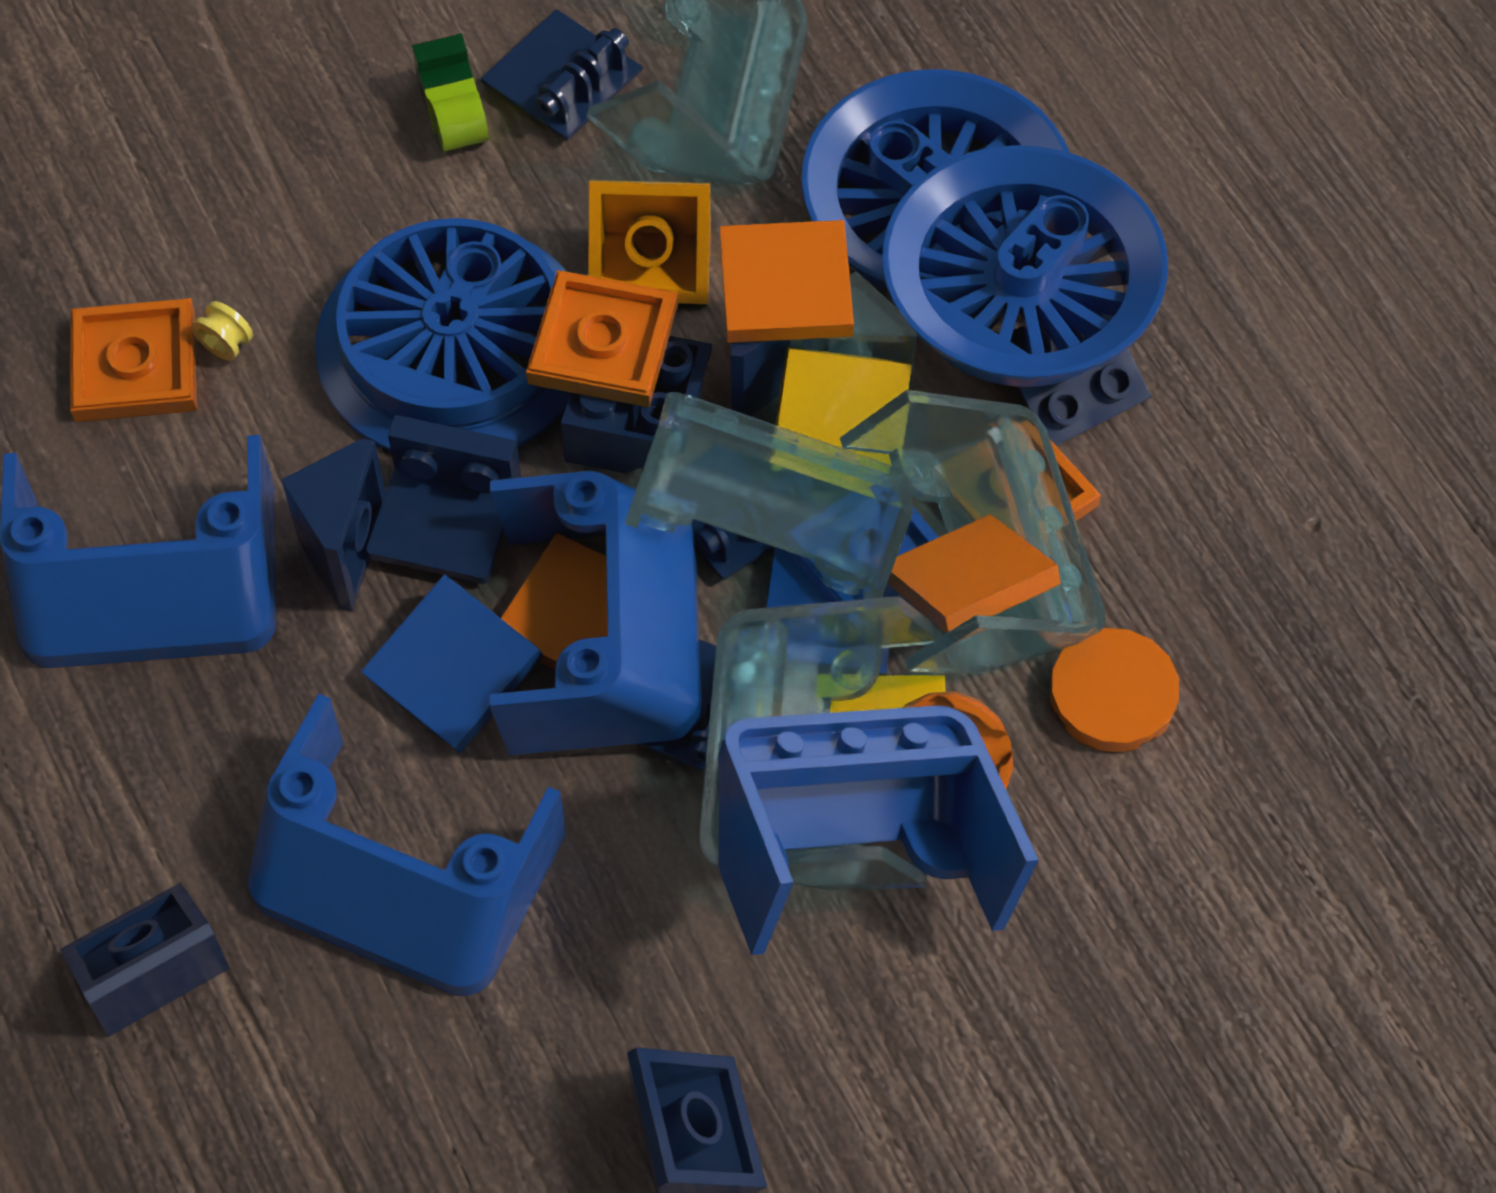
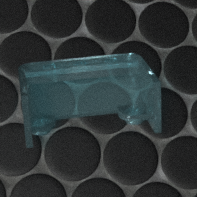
M666 0L665 9L670 22L690 40L677 95L658 80L589 107L587 118L650 171L749 186L769 179L776 169L808 29L807 14L801 0Z
M906 390L840 437L843 449L889 454L894 478L898 486L905 493L918 500L937 502L947 533L992 514L1058 564L1061 584L1057 585V587L994 616L975 615L948 633L944 632L943 636L905 659L908 671L981 674L1079 644L1102 630L1105 624V609L1045 426L1030 409L1018 404Z
M668 392L629 505L625 524L637 528L639 521L652 528L666 532H675L677 525H690L693 519L814 560L815 568L824 574L822 582L826 586L850 595H857L859 590L863 589L864 606L877 610L912 518L913 506L908 476L889 464L690 395Z
M900 596L749 609L740 611L730 617L721 628L716 645L699 832L700 848L704 856L718 866V754L726 731L731 724L745 718L830 713L831 701L853 700L861 697L873 687L880 672L882 648L941 644L942 630ZM865 843L784 850L788 858L789 872L793 879V884L829 891L922 888L926 887L927 874L883 846L866 847Z

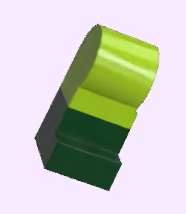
M460 33L412 45L417 82L433 131L437 134L442 151L446 152L489 141L486 118L469 64L463 34Z

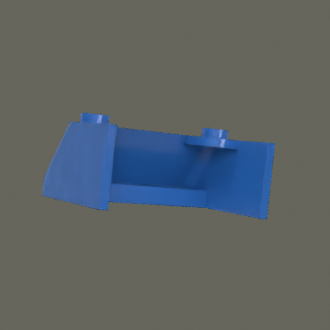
M247 436L248 491L225 492L208 499L197 514L195 540L68 549V532L61 517L48 508L38 507L37 499L17 453L3 454L0 542L16 638L26 658L39 667L60 668L249 653L265 646L273 637L277 624L275 485L261 436Z
M594 471L490 481V492L509 545L551 541L556 532L569 539L606 536L608 636L578 640L566 647L556 662L555 688L489 694V707L508 754L519 755L671 741L680 739L692 732L698 725L702 715L696 542L691 522L686 514L628 485Z
M318 694L268 784L247 881L255 906L261 913L274 920L449 994L469 996L482 991L493 980L566 836L561 792L551 787L547 788L519 844L493 834L475 835L458 846L445 870L326 821L337 800L336 783L329 769L344 743L331 698Z
M924 706L745 718L729 726L718 754V866L751 955L765 953L794 883L789 872L788 858L784 851L791 849L902 840L911 862L925 874L939 879L969 878L991 930L1005 929L1039 859L976 725L965 714L946 706Z

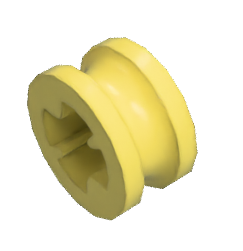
M212 301L205 309L207 317H198L192 323V332L197 340L212 354L221 359L233 361L240 352L238 344L247 345L254 336L253 331L245 319L234 309L224 303Z

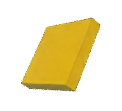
M786 346L769 470L772 473H779L784 468L793 471L800 467L812 478L867 484L885 473L894 483L912 364L903 361Z

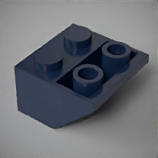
M669 336L650 407L570 392L561 421L565 462L625 474L684 454L710 360L712 344Z

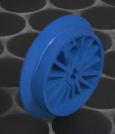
M914 70L872 81L854 90L829 110L813 132L805 151L802 166V193L811 222L845 221L849 266L872 284L887 291L882 265L883 241L887 225L900 200L924 175L951 159L967 154L974 139L987 144L984 149L999 146L1025 145L1070 152L1062 135L1048 116L1032 101L1006 85L986 77L954 70ZM929 131V138L921 132ZM941 132L959 134L950 155L941 149ZM863 156L868 160V165L857 162V160ZM842 182H845L860 187L862 189H845L840 188ZM1016 210L1019 224L1030 214L1031 210ZM1001 212L986 213L987 218L1005 240ZM843 213H863L845 219ZM965 222L955 226L977 240ZM882 232L867 245L861 240V238ZM937 243L933 245L932 249L944 252V247ZM919 272L920 280L942 278L940 276Z
M1015 145L981 149L961 155L936 167L917 181L900 200L887 225L883 241L882 265L886 288L895 309L910 330L941 358L957 369L978 379L1007 386L1032 387L1063 382L1101 366L1120 355L1136 342L1152 323L1162 303L1168 278V255L1161 228L1154 214L1136 191L1117 175L1091 160L1065 151L1040 146ZM1016 210H1031L1030 214L1019 224ZM1001 212L1005 240L987 218L986 213ZM965 222L977 240L955 226ZM1087 232L1093 237L1086 239ZM935 243H937L952 253L934 250L931 248ZM1108 254H1110V256L1114 260L1109 262L1091 263ZM919 272L940 276L942 278L920 280ZM1123 285L1124 292L1102 287ZM1094 312L1107 314L1114 317L1111 319L1110 322H1108L1107 320L1103 319ZM1018 315H1021L1028 353L1011 343ZM1004 316L1000 333L998 335L991 329ZM1039 324L1059 351L1045 353ZM1068 325L1089 339L1080 343Z
M461 218L436 219L414 224L392 233L372 246L343 276L328 297L322 310L316 332L315 355L319 378L329 401L341 418L353 430L365 439L374 440L376 445L388 451H391L388 433L395 415L516 440L517 447L540 435L564 414L570 392L527 384V368L524 369L502 350L530 359L537 337L523 333V331H539L546 307L526 306L547 298L549 299L557 270L568 271L553 256L508 229L484 221ZM446 251V268L439 280L427 254ZM500 258L505 259L506 261H504L501 264ZM413 259L426 288L399 265ZM525 273L532 277L530 280L511 286ZM382 277L399 292L374 284ZM474 280H482V281H479V282H470V281H474ZM359 304L380 310L356 312ZM378 335L351 345L350 336ZM478 356L507 380L508 383L492 390L476 357ZM440 364L444 366V379L435 376ZM464 366L475 389L457 384L458 367Z

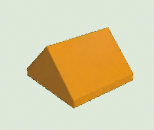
M590 180L588 276L677 292L678 304H708L711 244L710 183Z

